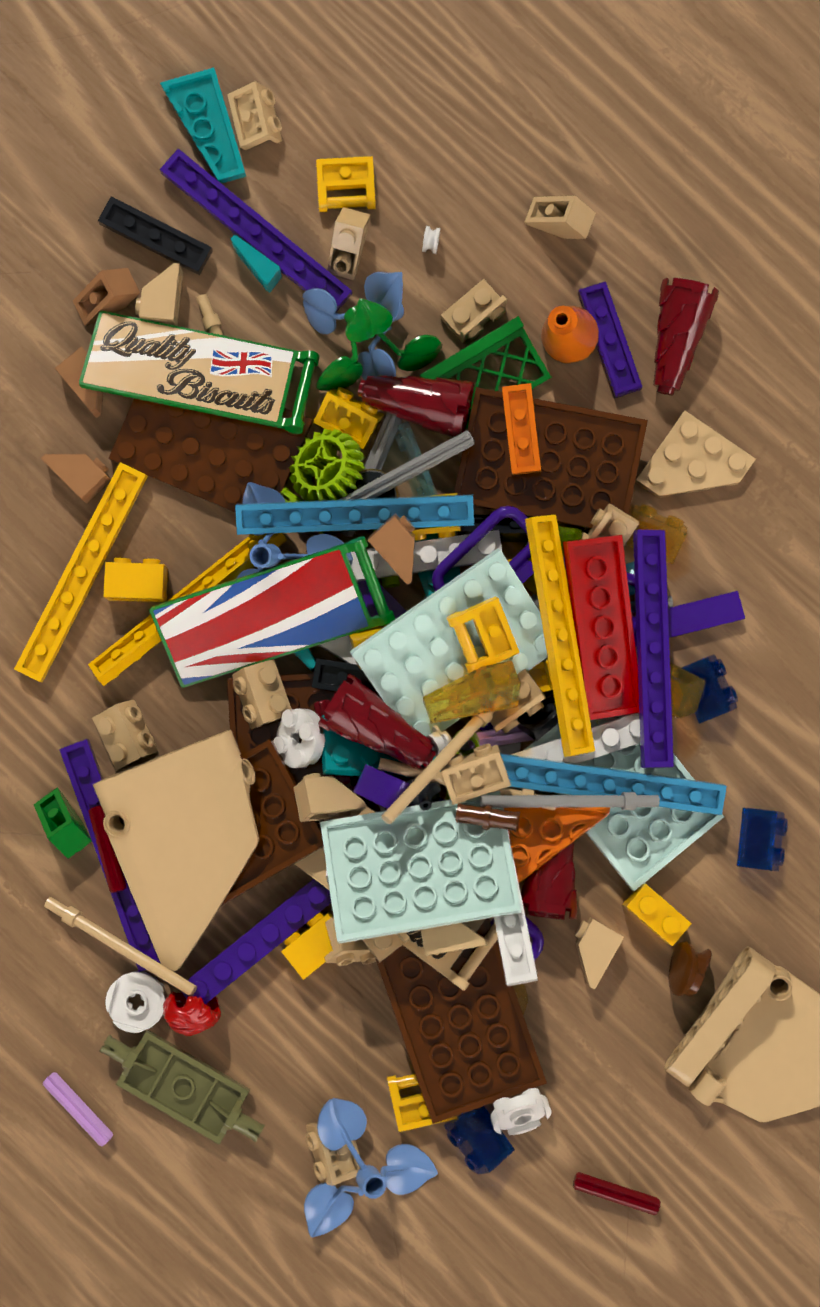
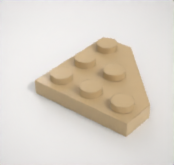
M684 410L635 483L657 498L709 490L710 488L737 485L741 482L756 458Z

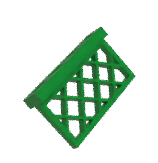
M517 316L420 374L418 377L449 379L456 375L455 380H459L461 371L466 368L478 371L474 386V399L475 390L479 386L482 372L498 376L494 391L499 390L501 378L517 381L516 385L531 383L533 389L550 379L551 375L523 329L524 324L520 317ZM518 337L521 338L525 345L523 357L508 354L510 342ZM505 345L504 352L497 351ZM528 352L533 360L527 359ZM489 354L502 356L499 372L483 368L486 356ZM506 358L522 362L518 377L503 373ZM481 360L479 367L473 365ZM525 364L536 365L542 377L535 381L523 379ZM471 404V408H469V411H468L469 418H468V422H467L466 429L468 428V423H469V419H470L472 404Z

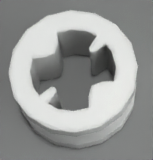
M426 226L422 252L431 250L433 254L437 253L440 228L431 230L430 226Z

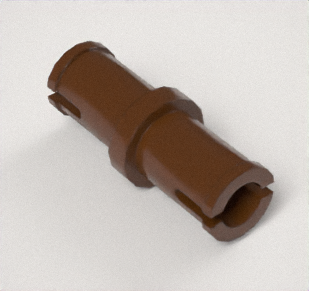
M458 803L455 820L456 823L479 825L485 830H490V827L517 832L520 812L493 809L492 805H486L484 808Z

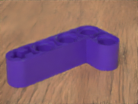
M365 764L353 792L388 809L410 784Z

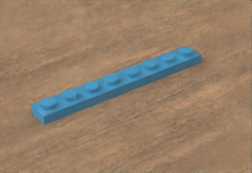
M473 495L235 505L237 535L378 529L395 513L400 518L403 515L406 516L415 528L474 525Z
M501 754L511 782L509 787L569 795H621L622 792H635L636 795H658L660 800L659 807L722 815L727 788L724 784Z

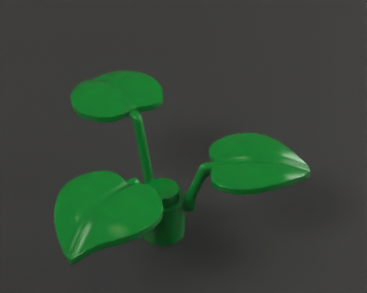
M359 298L357 306L351 307L344 314V320L347 323L345 335L351 341L352 357L342 356L334 360L320 376L316 388L321 391H330L331 389H338V387L347 388L353 385L363 372L362 364L357 362L358 351L356 342H363L373 338L374 335H378L398 356H401L397 365L404 371H416L430 364L440 353L443 344L436 336L421 335L412 339L405 346L404 350H400L383 334L393 321L390 311L378 303Z

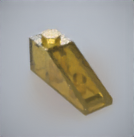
M512 661L482 666L424 696L423 703L430 724L518 707L521 683Z

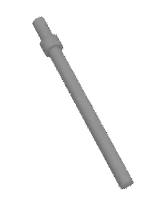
M622 792L621 795L480 796V807L484 808L486 805H492L493 808L621 807L622 810H636L637 807H659L660 803L658 795H636L635 792Z

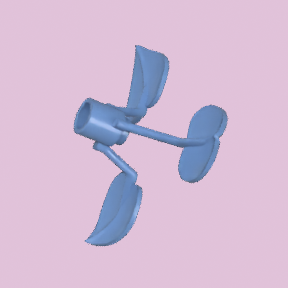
M375 272L370 274L364 284L366 299L387 308L393 316L392 323L401 319L404 315V307L402 305V272ZM319 288L309 289L303 293L304 310L312 327L321 334H330L335 331L336 319H344L345 313H336L337 304L334 297L327 291ZM391 325L385 332H383L384 335L387 331L392 329ZM378 335L369 345V352L363 351L358 356V362L363 366L361 376L364 380H366L367 376L385 375L396 377V369L392 358L382 349L375 350L376 345L381 340Z
M253 482L247 483L243 496V504L286 502L278 491ZM268 533L250 551V561L257 569L244 570L237 578L277 566L281 559H298L344 543L332 535L318 534L307 541V554L281 553L276 545L267 544L274 534ZM350 552V553H346L347 556H348L349 562H350V564H351V566H352V564H353L352 554H351V552Z
M337 1098L328 1100L318 1117V1136L323 1145L332 1151L339 1150L345 1144L347 1145L360 1167L356 1175L358 1187L341 1185L337 1189L335 1185L330 1186L326 1182L313 1187L307 1194L304 1202V1213L309 1235L317 1237L326 1234L341 1225L350 1216L354 1200L349 1193L344 1191L358 1193L359 1196L365 1194L371 1199L380 1197L385 1192L386 1187L397 1195L408 1194L438 1175L435 1165L422 1150L410 1144H400L391 1148L386 1154L387 1166L381 1167L380 1172L372 1165H365L351 1142L359 1139L365 1132L367 1119L364 1111L359 1105L351 1101Z

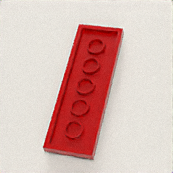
M622 535L563 542L568 590L590 720L639 713L638 664Z

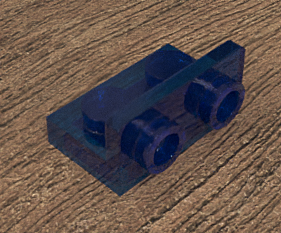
M715 654L676 670L699 724L737 708L736 702H738L736 691L732 686H728L724 676L727 674L726 668L722 660L717 659Z
M743 807L737 866L779 871V866L784 864L785 849L781 848L782 836H786L788 830V820L784 818L785 814L783 812Z
M484 1106L462 1113L456 1119L444 1124L448 1132L447 1137L455 1147H459L465 1156L466 1165L477 1174L490 1173L515 1150L502 1131L501 1134L495 1132L490 1118L491 1115Z

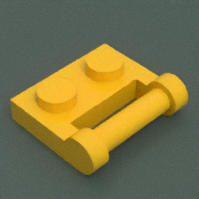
M373 156L316 159L319 212H328V209L343 207H367V210L376 209ZM366 188V195L327 197V190Z
M496 596L447 617L449 626L454 628L467 660L465 666L469 674L481 671L520 653L500 600ZM470 620H473L486 655L479 658L465 625Z
M416 1074L398 1078L396 1075L387 1077L398 1131L402 1132L432 1125L433 1123L422 1093L404 1098L400 1096V1089L419 1085ZM457 1116L445 1119L437 1123L457 1119Z

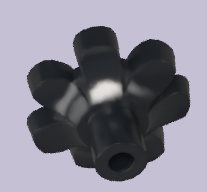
M414 779L409 780L407 783L411 784ZM429 782L408 807L419 805L421 810H429L432 806L431 803L438 802L440 799V784L438 782L430 784Z

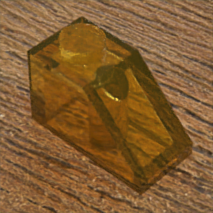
M670 662L672 717L681 719L697 712L706 681Z

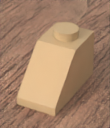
M577 196L534 197L524 223L564 239H586L596 213Z
M179 263L170 265L142 288L141 298L137 297L135 312L136 315H139L140 319L178 326L183 271Z
M320 773L308 774L294 787L300 822L357 816L366 809L365 801L333 776L321 777Z
M589 917L587 922L583 920L580 923L574 936L578 937L575 943L586 984L596 989L624 937Z
M464 922L421 930L425 956L488 945L486 938Z

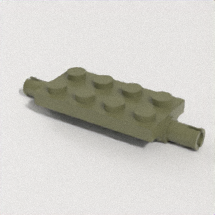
M149 1030L145 1032L137 1047L130 1048L109 1035L104 1042V1046L99 1051L123 1064L122 1068L124 1070L116 1085L219 1145L227 1130L231 1131L232 1128L252 1139L253 1142H256L265 1126L263 1123L261 1124L242 1113L243 1109L240 1108L251 1089Z

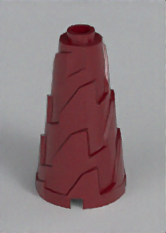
M668 278L662 280L653 385L658 387V393L673 396L675 391H680L685 375L690 370L697 345L704 334L708 319L710 320L713 308L718 300L719 290L714 287L710 294L708 293L709 285L699 281L673 278L672 285H669Z
M385 375L367 376L366 380L361 379L358 396L362 397V402L376 409L394 414L399 419L422 425L427 430L453 438L465 432L469 418L468 411L471 408L474 382L439 377L428 379L407 376L406 378Z
M349 674L346 678L347 680L343 681L324 711L326 715L324 718H320L318 725L348 740L363 744L376 752L387 754L412 768L417 767L420 769L421 765L427 767L437 753L432 750L434 745L431 743V740L408 724L399 713L389 707L376 693L360 683L361 680Z
M574 842L525 878L521 898L523 908L528 907L529 916L565 920V914L569 912L570 920L577 918V890H575V867L573 863Z

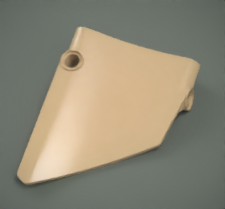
M231 729L120 771L93 784L105 814L103 821L104 829L107 832L159 961L163 966L172 971H177L183 965L259 843V835L249 796L250 785L255 782V772L251 763L247 759L241 758L240 750ZM119 817L123 818L125 826L121 823Z
M748 946L739 954L707 1006L669 1056L664 1070L688 1086L690 1093L704 1105L710 1106L713 1102L723 1103L758 1122H768L819 1107L820 993L785 968L774 965ZM776 979L786 981L780 988L771 986V983Z

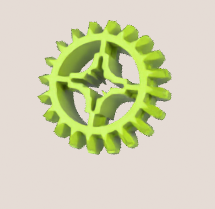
M324 429L322 434L314 431L313 439L305 438L306 444L303 447L297 446L298 455L291 456L295 464L288 467L293 473L289 479L294 484L295 492L301 495L302 499L305 501L339 500L342 496H347L351 489L357 490L356 481L363 480L359 472L366 469L364 463L361 462L365 457L360 451V445L350 435L336 429L333 431ZM337 450H341L342 459H339L337 456ZM312 477H315L317 480V486L313 485Z

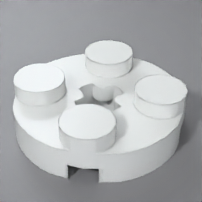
M310 709L285 710L278 726L277 737L273 740L285 764L291 768H307L309 764H315L320 759L324 749L325 734H320L318 725L320 717Z
M133 971L122 975L110 986L105 1004L107 1012H109L113 1020L112 1022L119 1029L130 1033H139L151 1028L162 1018L164 1014L163 1003L167 997L164 985L155 976L143 971ZM136 994H140L141 1000L144 1001V1006H139L137 1010L132 1009L133 1004L128 1002L129 997H135Z
M531 1088L524 1091L522 1095L513 1098L503 1097L497 1099L493 1103L494 1110L490 1118L496 1133L501 1134V1130H507L509 1135H518L541 1125L539 1119L546 1115L548 1120L552 1110L547 1097L541 1095L539 1089Z

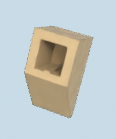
M342 208L335 221L327 271L332 275L350 280L355 279L366 241L370 214Z

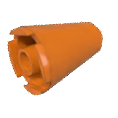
M558 306L550 312L543 325L541 333L542 343L546 352L556 361L564 364L582 361L595 350L598 342V326L594 317L585 309L577 306Z

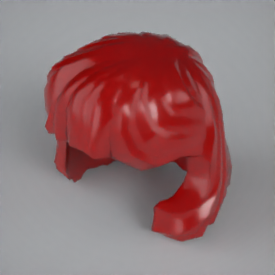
M172 991L163 1003V1015L169 1027L173 1031L185 1036L195 1035L211 1028L221 1017L217 996L204 1004L201 997L189 996L186 999L182 992L175 993Z

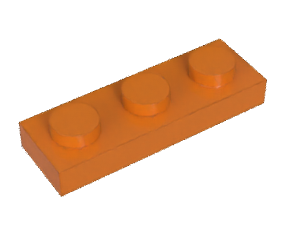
M531 383L503 386L502 393L512 475L541 472Z

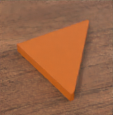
M541 807L504 808L505 811L520 812L517 832L508 830L518 883L610 814V807H556L555 811Z

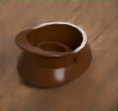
M682 941L675 946L668 976L669 987L673 995L692 997L698 992L711 961L712 953L710 949L698 953L686 941Z

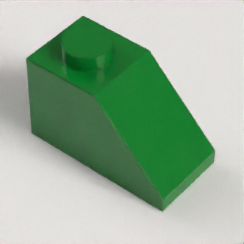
M58 787L33 804L48 840L67 859L92 842L84 823Z

